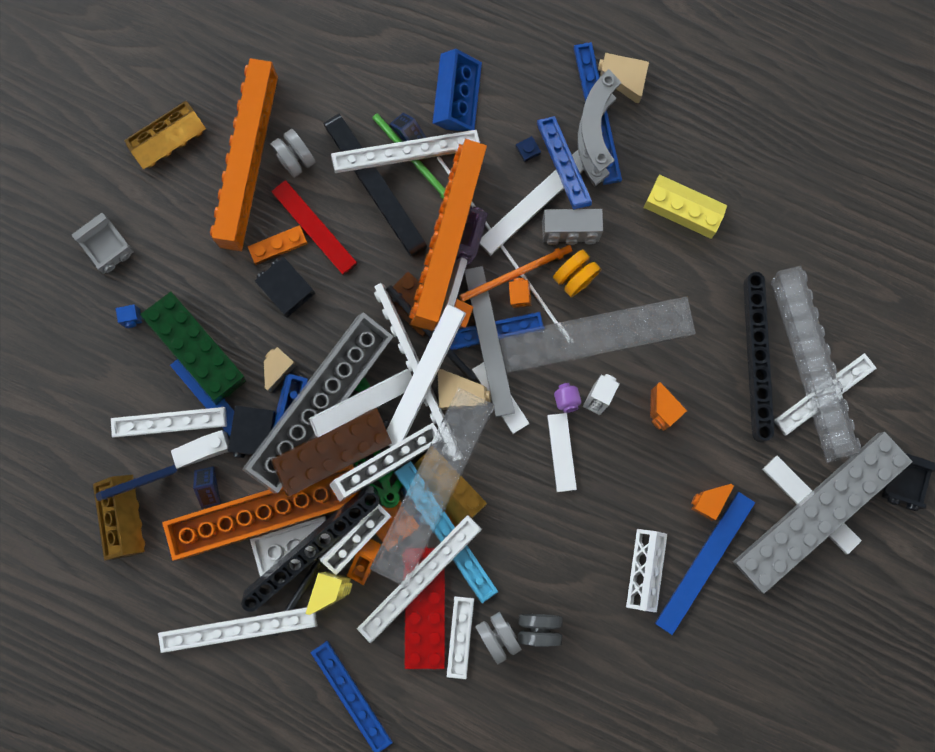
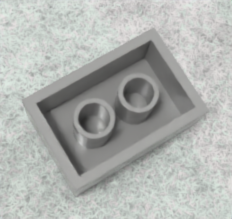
M602 209L544 210L542 220L543 242H547L548 245H556L559 242H566L568 245H574L577 242H585V244L599 242L603 233Z

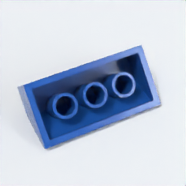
M458 49L440 54L433 124L446 130L471 131L475 130L482 62Z

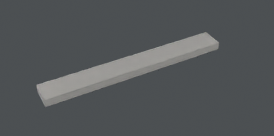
M483 266L465 269L464 273L468 291L486 283ZM486 291L470 298L471 305L474 307L473 314L495 417L515 414L489 292Z

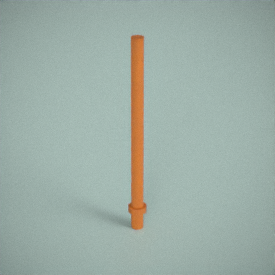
M570 245L561 249L556 248L554 252L459 295V297L464 302L557 258L562 259L564 255L572 252V248Z

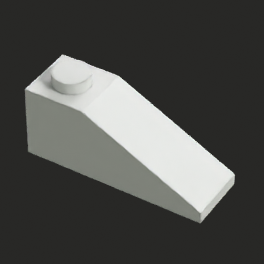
M221 430L171 450L176 469L227 453L229 438L227 432Z

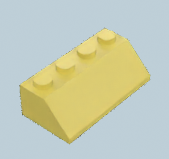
M659 174L644 208L712 239L724 217L727 205Z
M332 572L318 573L305 614L311 615L319 612L349 595L353 584L350 583L351 578L338 574L335 575Z

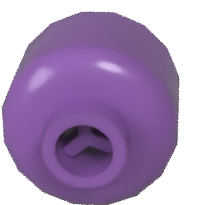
M570 383L559 385V389L554 393L558 409L564 411V413L578 410V406L581 404L578 388L570 386Z

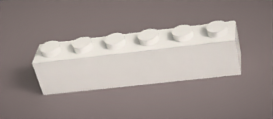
M431 423L336 478L330 484V487L341 502L431 449L433 446H436L443 438L434 423Z

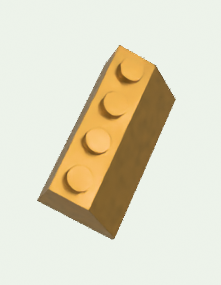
M184 101L124 141L137 162L145 169L154 166L160 158L168 157L177 147L185 146L191 138L199 137L206 128L189 103Z
M434 446L414 464V467L455 527L467 515L473 518L487 505L483 498Z
M133 475L113 476L94 483V495L105 489L133 480ZM136 488L102 501H97L95 496L104 561L145 552V541L141 531L142 521L139 518L138 511L139 502L135 492Z

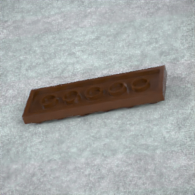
M374 408L320 437H315L271 459V462L286 495L291 496L392 444L378 409Z

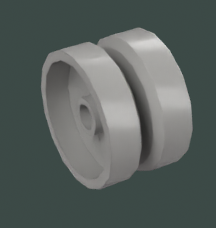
M290 129L283 134L288 146L279 138L270 143L283 167L295 178L302 173L298 160L306 168H309L316 162L301 138L293 129Z
M500 612L491 616V622L495 627L493 631L485 621L475 626L497 665L507 658L502 648L503 646H506L512 655L522 650L516 641L517 637L508 622H505Z

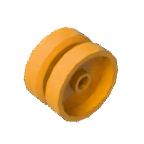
M584 249L566 261L553 276L558 285L567 283L564 291L570 297L575 296L586 288L601 271L600 266L596 262L587 264L590 256Z

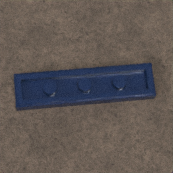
M175 465L100 491L95 496L97 501H102L176 473L177 469Z

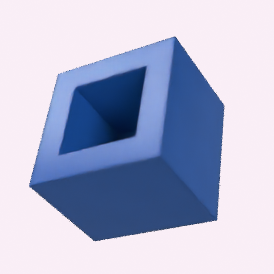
M135 304L116 308L118 323L125 326V328H133L137 326L136 324L142 323L140 308Z

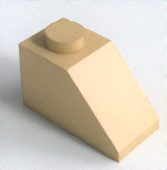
M278 347L275 350L271 349L264 360L265 389L270 393L297 366Z

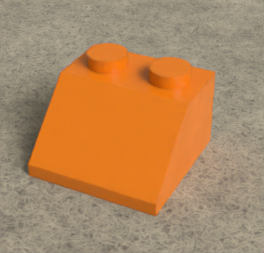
M659 382L651 390L650 417L653 419L652 423L654 426L664 431L675 423L687 410Z

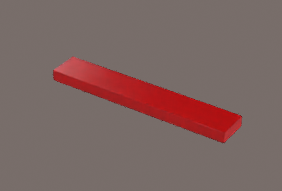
M286 180L271 191L342 275L357 265L354 258Z

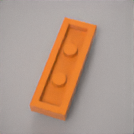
M299 225L248 246L255 265L308 243Z

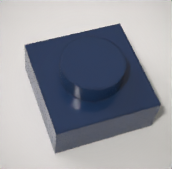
M532 136L516 144V149L524 162L541 154Z

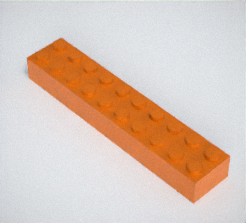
M252 58L249 59V64L245 66L244 70L246 78L245 82L241 84L242 97L241 100H238V115L233 121V128L235 130L234 134L230 136L229 145L231 148L230 153L226 155V171L222 173L223 186L218 192L219 205L214 211L215 224L210 229L212 239L220 248L242 251L278 80L272 62Z
M465 139L463 145L459 144L455 153L453 167L450 170L449 181L443 195L444 199L441 202L439 216L434 226L435 231L429 244L430 249L425 258L424 265L426 266L419 279V283L422 284H419L414 297L417 303L414 302L410 311L409 318L412 319L410 325L433 331L439 321L487 145Z
M351 464L291 496L286 495L283 487L278 493L266 490L162 522L172 561H179L335 513L358 492L340 502L330 484L336 478L354 469L355 465Z

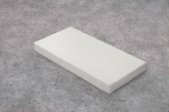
M326 516L250 539L260 577L327 520ZM325 533L322 534L320 537L326 539L330 537V535ZM311 546L305 548L307 551L315 550V548ZM297 559L291 560V562L294 564H298L300 562Z

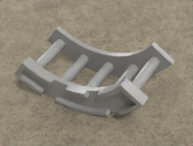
M610 69L596 81L590 90L578 129V153L583 164L582 167L594 187L609 176L610 173L606 168L615 161L604 143L601 130L602 116L616 101V97L612 93L621 85L619 79Z

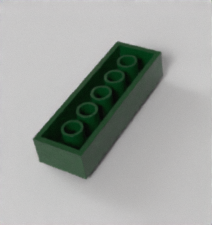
M171 291L140 314L144 322L215 405L246 382L244 375Z

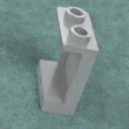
M100 213L72 234V237L81 245L96 265L97 270L102 274L111 272L115 265L121 261H126L131 256L130 254L134 252L109 218L103 213Z

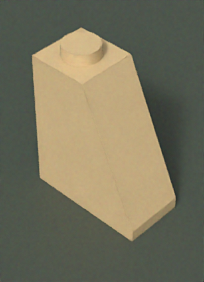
M605 53L604 60L600 59L598 70L601 71L600 77L610 69L621 82V85L616 89L635 103L640 102L649 62Z
M438 370L440 409L453 410L488 407V402H491V393L487 391L485 386L445 370Z

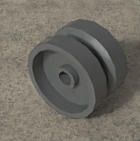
M519 614L518 625L524 628H531V630H523L518 633L519 644L535 647L562 645V634L550 631V629H560L563 627V616Z

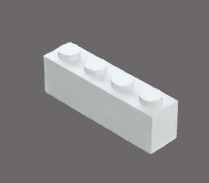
M605 374V376L601 375L593 385L583 407L601 415L609 406L619 386L616 378Z
M378 504L373 511L322 553L318 559L337 575L388 521L391 515Z

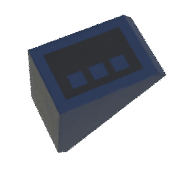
M402 113L390 123L393 130L404 141L427 138L416 120L405 113Z
M214 466L194 470L193 489L201 508L220 505L221 500Z

